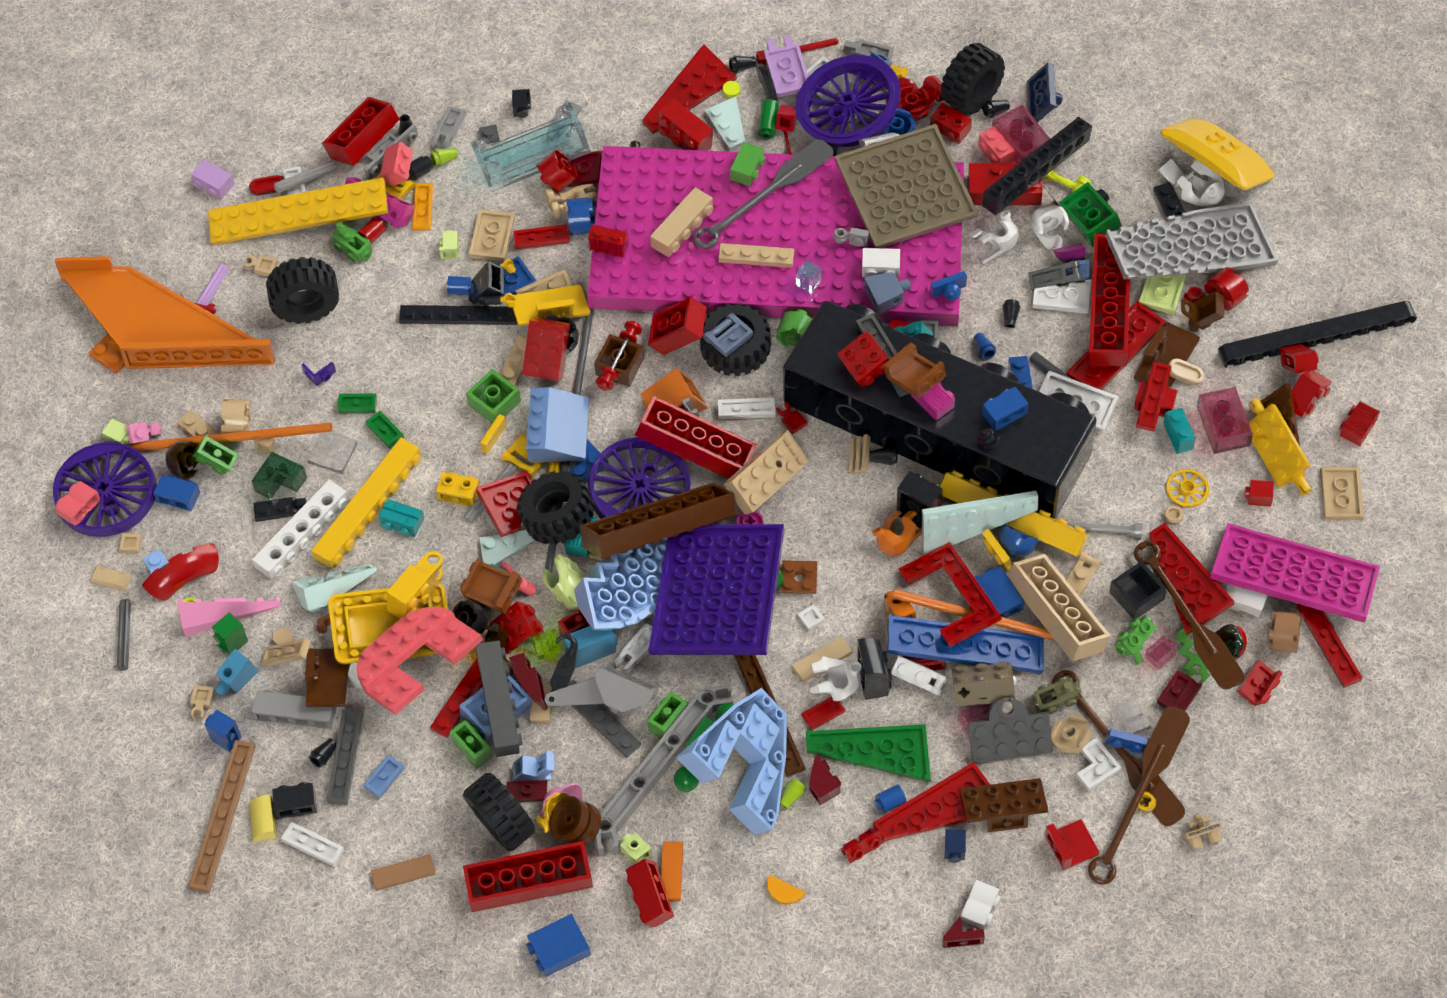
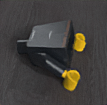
M506 259L503 264H494L488 261L472 279V293L468 297L469 301L483 306L506 303L508 307H514L516 304L511 300H516V298L511 293L504 295V269L507 273L515 272L516 269L513 261Z

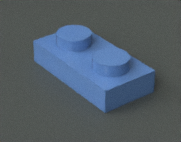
M388 755L363 786L380 799L405 767Z

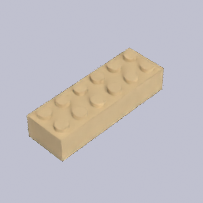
M1045 554L1013 563L1008 578L1022 599L1072 662L1104 652L1110 634Z

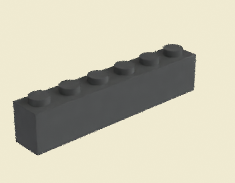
M499 640L480 643L476 646V655L495 756L519 754V746L523 745L521 733L517 734L516 728H519L518 716L513 714V711L516 710L515 700L510 699V694L513 691L511 681L507 682L506 678L509 676L508 664L504 665L503 659H506L505 648L500 647Z

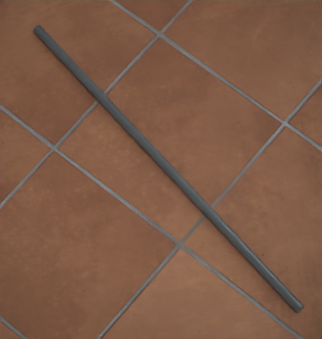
M589 309L590 315L585 316L573 394L577 395L581 394L594 309ZM562 461L561 471L567 472L569 470L570 461ZM563 502L555 504L554 512L563 507ZM549 543L545 569L552 573L556 545Z

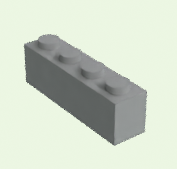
M264 690L263 692L256 691L252 715L254 720L332 729L337 707H306V695L296 696L288 692L279 694L270 690Z

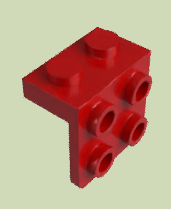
M516 601L509 607L506 614L501 613L491 622L502 625L501 629L509 631L505 644V654H510L529 637L537 640L546 637L543 631L544 627L537 620L535 610L530 604Z

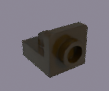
M490 623V626L483 625L482 629L488 630L485 643L499 640L501 648H505L509 631L501 629L502 625Z

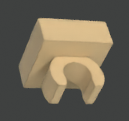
M275 438L253 440L257 450L271 456L276 450L274 446Z

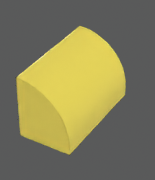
M263 795L253 799L249 803L252 842L277 838L274 805L271 795Z

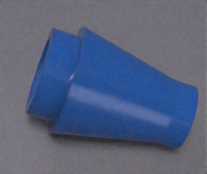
M977 333L973 339L976 343L979 357L984 360L993 358L996 354V347L983 333Z

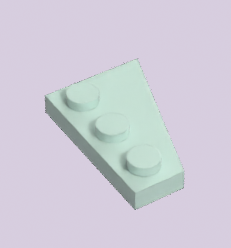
M736 96L706 109V116L729 151L742 146L743 142H745Z

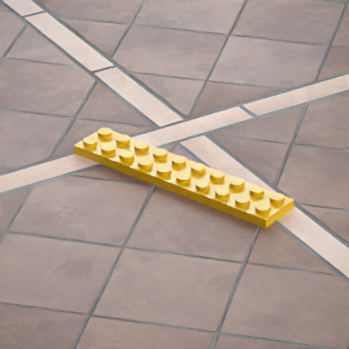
M377 178L208 210L211 244L229 243L388 213L385 179Z

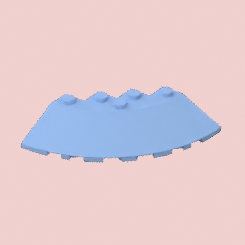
M667 538L662 539L660 542L646 544L642 548L630 549L627 553L612 555L609 559H602V562H597L589 572V578L583 577L574 589L577 606L593 630H612L630 626L645 619L655 611Z

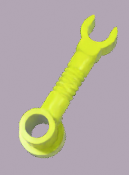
M1053 170L1044 177L1048 181H1055L1073 189L1072 193L1087 182L1091 185V181L1085 176H1079L1073 182L1058 175Z

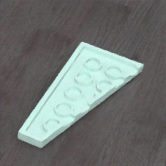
M1031 491L922 509L923 555L948 542L951 545H955L977 536L987 529L991 530L1037 511V492Z

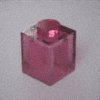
M1162 636L1146 650L1145 659L1160 671L1176 656V645L1172 640H1167Z

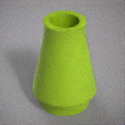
M455 147L434 149V152L430 153L431 161L434 166L439 165L440 167L457 158L458 151Z
M792 778L791 781L787 782L781 796L780 805L788 809L805 793L806 787L797 779Z

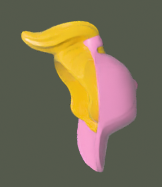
M570 784L563 788L554 787L545 795L542 802V811L536 817V823L544 829L545 833L550 831L549 818L557 802L567 796L582 799V789L578 784Z

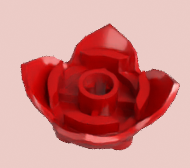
M901 76L898 79L901 94L897 108L910 112L914 121L927 117L937 99V87L924 85L918 88L914 81Z

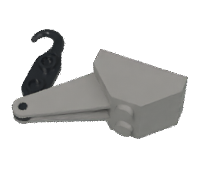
M561 634L557 637L555 641L557 644L562 639H567L570 641L571 646L559 659L550 680L552 691L545 696V703L548 706L605 704L609 706L610 711L620 714V712L624 713L655 699L659 690L658 687L606 664L599 667L594 678L568 686L576 668L578 643L571 634Z

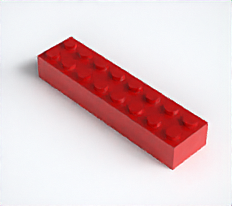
M1095 234L1089 366H1127L1131 279L1123 278L1105 234Z

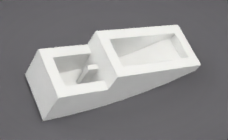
M1218 582L1234 600L1235 605L1228 609L1236 612L1241 610L1259 617L1268 595L1224 582Z

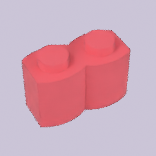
M79 481L70 487L69 493L57 501L55 509L60 517L76 526L98 504L100 496L96 490Z

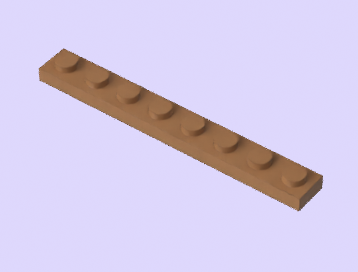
M235 740L189 884L191 890L207 893L211 891L256 748L254 743Z

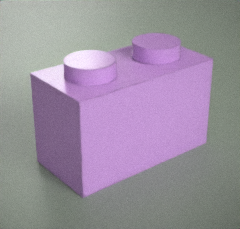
M203 160L191 173L193 185L197 189L206 190L212 197L217 196L222 199L235 185L232 174L206 160Z

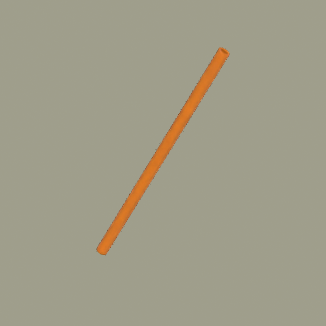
M329 422L132 443L129 446L140 452L168 449L173 443L180 440L192 441L198 444L204 436L218 443L332 432L333 426Z
M894 589L892 595L893 599L965 617L973 612L970 608ZM1001 617V621L993 624L1056 641L1046 628Z

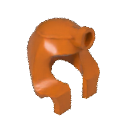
M894 511L886 517L884 528L880 526L872 531L873 536L877 537V545L883 553L891 557L901 555L922 534L921 528L916 530V524L912 521L916 515L915 511H908L902 517L901 522L903 523L904 530L901 535H896L894 530V521L902 514L901 511Z

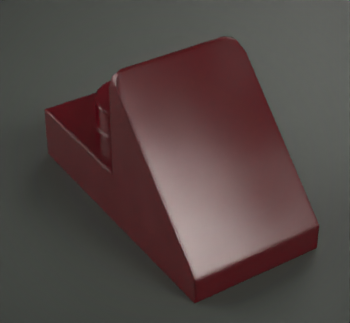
M959 917L944 935L942 947L950 948L984 944V929L970 928L963 931L961 917Z

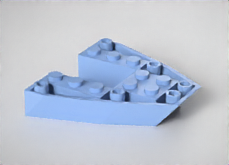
M761 688L734 704L675 758L703 784L720 777L734 748L749 763V767L729 810L753 834L757 835L772 830L779 815L784 777L787 713Z

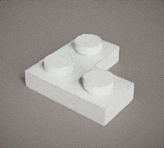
M1095 738L1087 743L1081 752L1091 765L1078 772L1076 777L1087 791L1090 792L1120 772L1122 767L1099 739Z

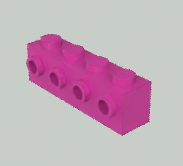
M347 177L345 184L361 182L363 180L357 177ZM386 192L388 213L375 215V218H380L382 221L387 220L395 228L407 226L415 206Z

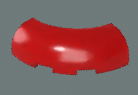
M209 543L195 546L191 552L184 555L181 552L168 559L169 564L161 570L157 568L148 576L142 584L143 588L153 597L166 601L178 589L193 579L214 573L219 563L218 551L215 545Z

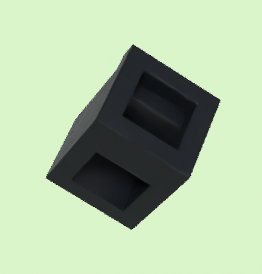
M530 89L512 90L514 117L525 118L528 116V110H531Z

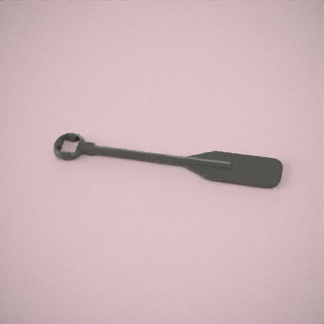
M823 140L813 141L780 167L772 184L720 223L718 222L713 227L697 229L693 236L694 243L703 249L714 247L718 243V235L724 231V228L778 188L800 182L833 156L832 147ZM704 232H709L715 239H712L708 244H703L700 239H697V236L699 237Z

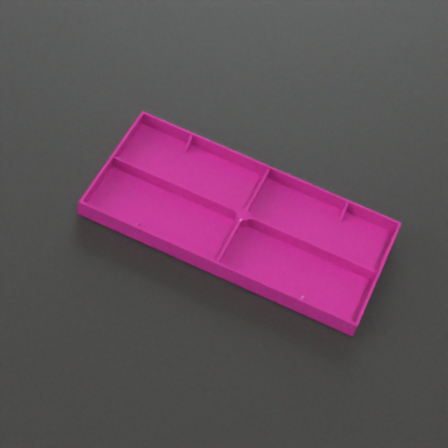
M603 146L595 225L628 232L629 245L623 258L592 250L587 294L589 309L659 312L692 297L707 307L706 314H709L711 311L715 312V308L719 306L721 308L725 307V304L731 303V305H736V303H740L741 306H752V310L757 309L765 317L782 318L784 312H797L798 309L806 311L807 316L813 319L824 301H830L844 308L850 304H859L875 312L864 289V277H862L863 248H874L870 237L867 247L851 245L849 240L839 244L833 239V233L838 228H843L849 232L851 228L866 230L835 163V156H832L800 182L774 190L724 228V231L718 235L719 240L714 247L703 249L694 243L693 236L697 229L713 227L772 184L780 167L795 155L764 153L766 160L764 166L759 168L757 180H753L751 186H747L730 180V169L739 152ZM954 162L964 181V162ZM696 187L713 198L714 209L709 216L703 219L701 225L691 232L690 237L680 244L679 249L667 257L651 247L650 236ZM962 222L880 248L900 249V272L897 279L898 281L908 279L911 284V289L904 291V298L901 304L879 314L883 323H891L893 318L903 320L909 324L920 320L939 321L938 326H958L960 297L955 301L947 300L944 295L932 298L930 295V283L961 272ZM704 232L701 236H697V239H700L703 244H708L715 237L711 236L709 232ZM720 244L793 248V268L719 263Z

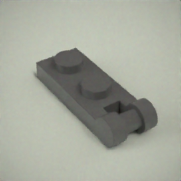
M1079 261L1028 272L1031 290L1034 291L1036 288L1058 286L1083 280L1082 274L1079 273ZM1066 270H1071L1072 275L1067 276Z

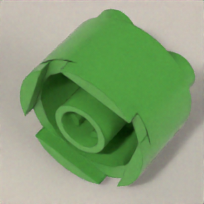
M798 309L797 312H784L776 331V339L783 346L788 347L789 344L796 346L812 318L807 316V312Z

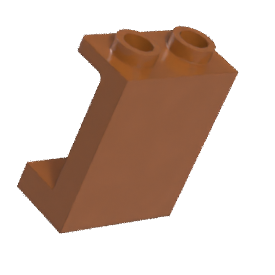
M911 342L884 364L886 378L917 398H921L925 393H928L932 387L946 376L944 363L940 361L934 364L919 355L916 345Z
M477 558L471 564L467 579L462 581L460 589L464 598L506 614L523 580L518 573L512 571L510 574L484 563L481 558Z

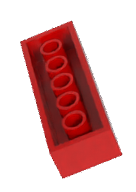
M655 396L652 397L635 436L727 479L733 476L751 459L757 446L756 443Z
M584 840L463 865L472 912L593 887Z

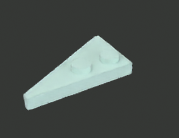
M526 530L500 537L499 534L480 537L483 562L489 565L491 563L494 565L502 563L508 557L526 548L534 539L529 536Z

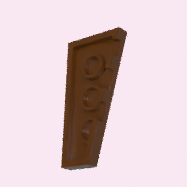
M1285 383L1260 402L1265 409L1271 404L1277 406L1300 446L1291 386Z

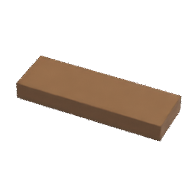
M431 854L371 870L376 891L436 875Z

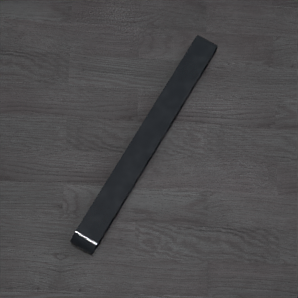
M1401 301L1226 343L1218 348V353L1223 366L1228 368L1229 365L1236 366L1245 364L1246 361L1250 360L1253 362L1267 356L1280 355V348L1301 344L1311 348L1321 343L1324 345L1338 339H1349L1354 335L1361 336L1370 334L1369 332L1371 331L1378 332L1386 330L1388 327L1393 326L1394 328L1403 326L1408 322L1414 323L1417 320V316L1410 301Z

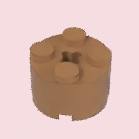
M1273 611L1272 628H1270L1269 650L1297 653L1301 614Z

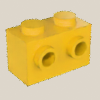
M442 472L436 489L437 499L472 507L478 497L475 490L476 487L480 486L479 479L473 476H461L454 472Z

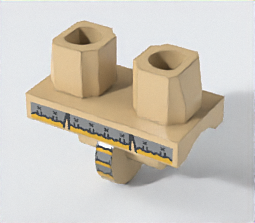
M1197 813L1193 815L1194 821L1188 823L1190 828L1196 827L1197 830L1182 834L1183 839L1188 841L1193 850L1204 846L1200 837L1202 834L1206 833L1210 844L1220 841L1221 834L1219 829L1222 828L1221 822L1204 827V824L1210 822L1208 816L1201 818L1200 814Z

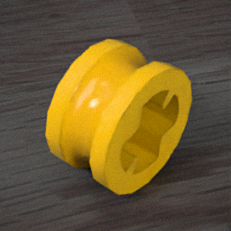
M1144 792L1138 807L1144 812H1150L1155 808L1156 800L1152 794ZM1147 797L1148 800L1151 799V802H1149L1148 807H1145L1144 804L1141 806V803L1144 802V798Z

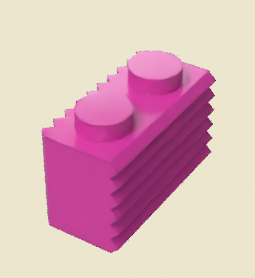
M938 382L921 398L911 394L912 398L932 415L935 420H938L954 408L955 397L951 391H946L942 388L941 382Z

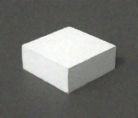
M814 604L798 613V618L808 631L825 621V618Z

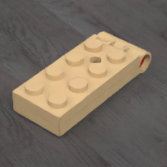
M786 429L779 433L731 476L724 485L728 491L734 494V500L745 515L757 510L800 471L809 460L789 430Z

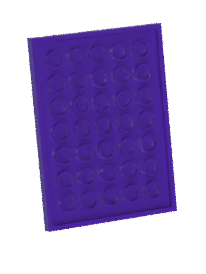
M784 524L708 525L697 527L693 531L679 533L675 537H668L648 649L649 654L767 655L785 531Z

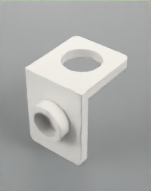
M1169 159L1159 168L1161 174L1168 182H1171L1173 188L1179 186L1176 181L1181 176L1189 179L1194 174L1192 171L1184 175L1172 159Z

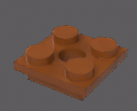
M782 560L783 583L781 585V593L816 594L817 561ZM802 575L805 579L803 581H796L794 577Z

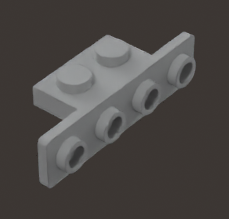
M414 124L398 138L389 132L365 154L366 159L371 162L364 168L366 179L370 180L379 174L382 169L386 148L398 142L408 146L416 140L418 133Z

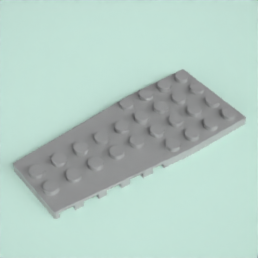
M1251 202L1182 213L1179 217H1175V215L1168 216L1166 220L1159 221L1154 219L1148 224L1136 223L1134 227L1127 228L1123 226L1119 230L1112 232L1109 229L1105 234L1124 279L1219 273L1226 267L1237 271L1276 265L1279 261Z

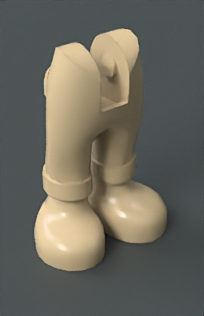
M594 184L576 186L559 194H555L551 188L544 189L546 201L554 219L559 218L562 213L568 212L567 199L588 197L589 199L592 198L593 204L598 199V193L595 192Z

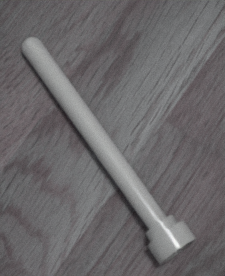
M1070 522L1067 524L1071 527H1075V525L1080 526L1089 532L1130 534L1134 538L1142 539L1143 523H1135V525L1131 526Z

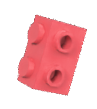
M995 126L979 134L978 147L991 163H1014L1015 150Z
M402 142L386 148L380 178H384L385 182L393 187L405 182L409 177L413 149Z

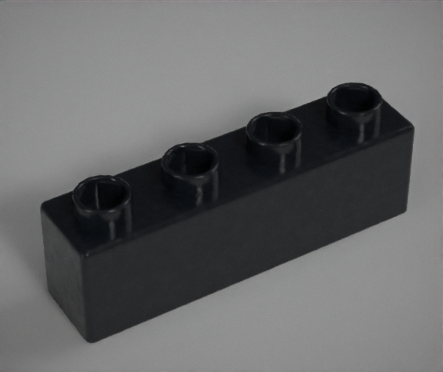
M824 301L783 366L784 403H789L790 407L853 435L863 438L867 434L870 436L871 443L883 448L891 446L892 448H897L898 455L945 475L946 472L952 473L953 470L964 474L963 478L978 480L981 482L980 486L985 488L988 486L998 490L1000 495L1036 491L1038 494L1037 511L1039 512L1041 509L1051 514L1050 517L1054 519L1060 513L1092 454L1097 420L1078 398L1063 392H1056L1048 396L1020 384L1017 376L1003 365L987 362L978 366L951 354L948 346L933 335L917 333L911 337L883 324L879 315L863 305L850 304L844 308L830 301ZM873 313L897 353L911 342L916 345L919 355L934 364L940 361L944 363L946 376L940 382L943 389L951 391L954 395V408L938 420H935L932 415L912 398L911 393L899 397L890 380L886 378L885 373L880 374L872 384L864 388L858 384L837 355L838 352L861 335L856 326V320ZM1016 387L1028 402L1027 414L994 431V434L999 436L997 446L984 449L983 444L977 441L981 430L992 427L982 415L983 404L990 398H996L1004 390Z

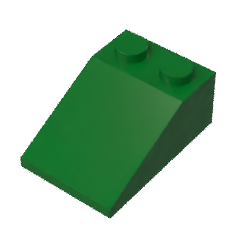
M1089 182L1058 202L1080 234L1092 247H1094L1095 234H1106L1109 229L1112 232L1123 227L1118 214Z

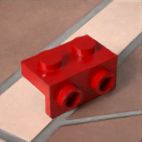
M1257 660L1236 692L1254 706L1265 704L1271 697V691L1279 685L1281 681L1279 678L1282 672L1280 670L1273 672L1262 661Z

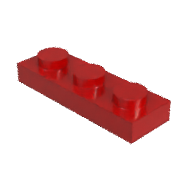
M567 224L513 231L515 250L570 243Z

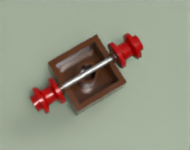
M636 321L625 322L624 328L626 331H621L619 337L609 334L594 363L595 375L599 376L596 379V384L603 391L612 390L614 387L613 382L630 387L645 358L644 346L636 343V335H640L642 332L640 324Z

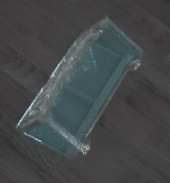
M570 103L560 106L556 110V119L490 145L489 141L484 138L470 142L491 192L540 173L536 165L554 150L561 151L567 156L569 161L591 152L581 123Z

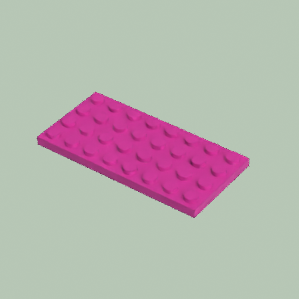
M1227 523L1210 579L1365 623L1380 566Z

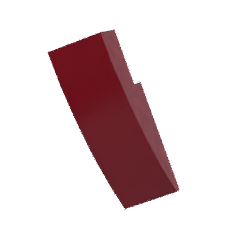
M524 652L509 657L516 678L524 690L539 707L547 710L548 707L545 703V692L540 673L535 667L531 668L530 660Z

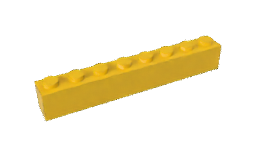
M403 438L398 440L311 550L314 560L330 569L341 564L343 555L347 551L352 550L358 536H363L366 526L369 522L372 523L376 519L377 512L380 508H383L386 500L391 494H395L398 491L399 484L402 480H406L409 477L410 470L414 465L417 466L420 463L422 457L418 446Z
M955 470L952 473L946 472L940 486L943 489L942 496L957 503L1003 496L998 494L997 489L990 486L987 488L980 486V481L973 478L967 480L963 478L964 474ZM1041 509L1039 512L1034 511L1006 523V525L1076 557L1081 555L1089 537V534L1085 533L1086 529L1077 525L1071 527L1067 525L1068 521L1059 517L1057 520L1051 518L1049 512Z

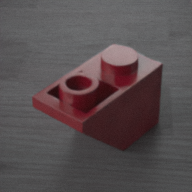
M817 755L812 766L809 791L818 804L822 805L840 794L841 782L836 775L833 776L826 760H821L819 755Z

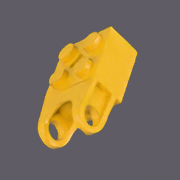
M436 551L428 552L415 566L410 564L387 591L388 612L401 619L408 612L419 610L422 604L425 605L429 601L430 594L443 578V570L441 568L443 557L440 553ZM430 557H437L439 562L437 564H430L428 559Z

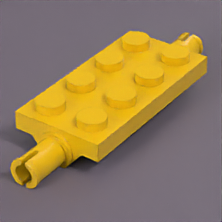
M1254 398L1248 405L1255 414V418L1243 427L1277 486L1282 488L1289 483H1295L1301 496L1308 495L1312 492V488L1305 479V470L1311 466L1277 406L1271 404L1265 409L1260 399Z

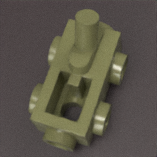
M1062 677L1057 679L1056 683L1052 685L1044 684L1038 687V690L1034 691L1036 698H1033V702L1037 710L1040 709L1042 712L1053 714L1058 711L1057 707L1063 705L1070 707L1077 704L1076 700L1080 699L1079 693L1082 691L1078 681L1074 682L1071 677ZM1048 697H1051V698H1052V701L1049 702V703H1046V702H1045L1046 699H1047Z

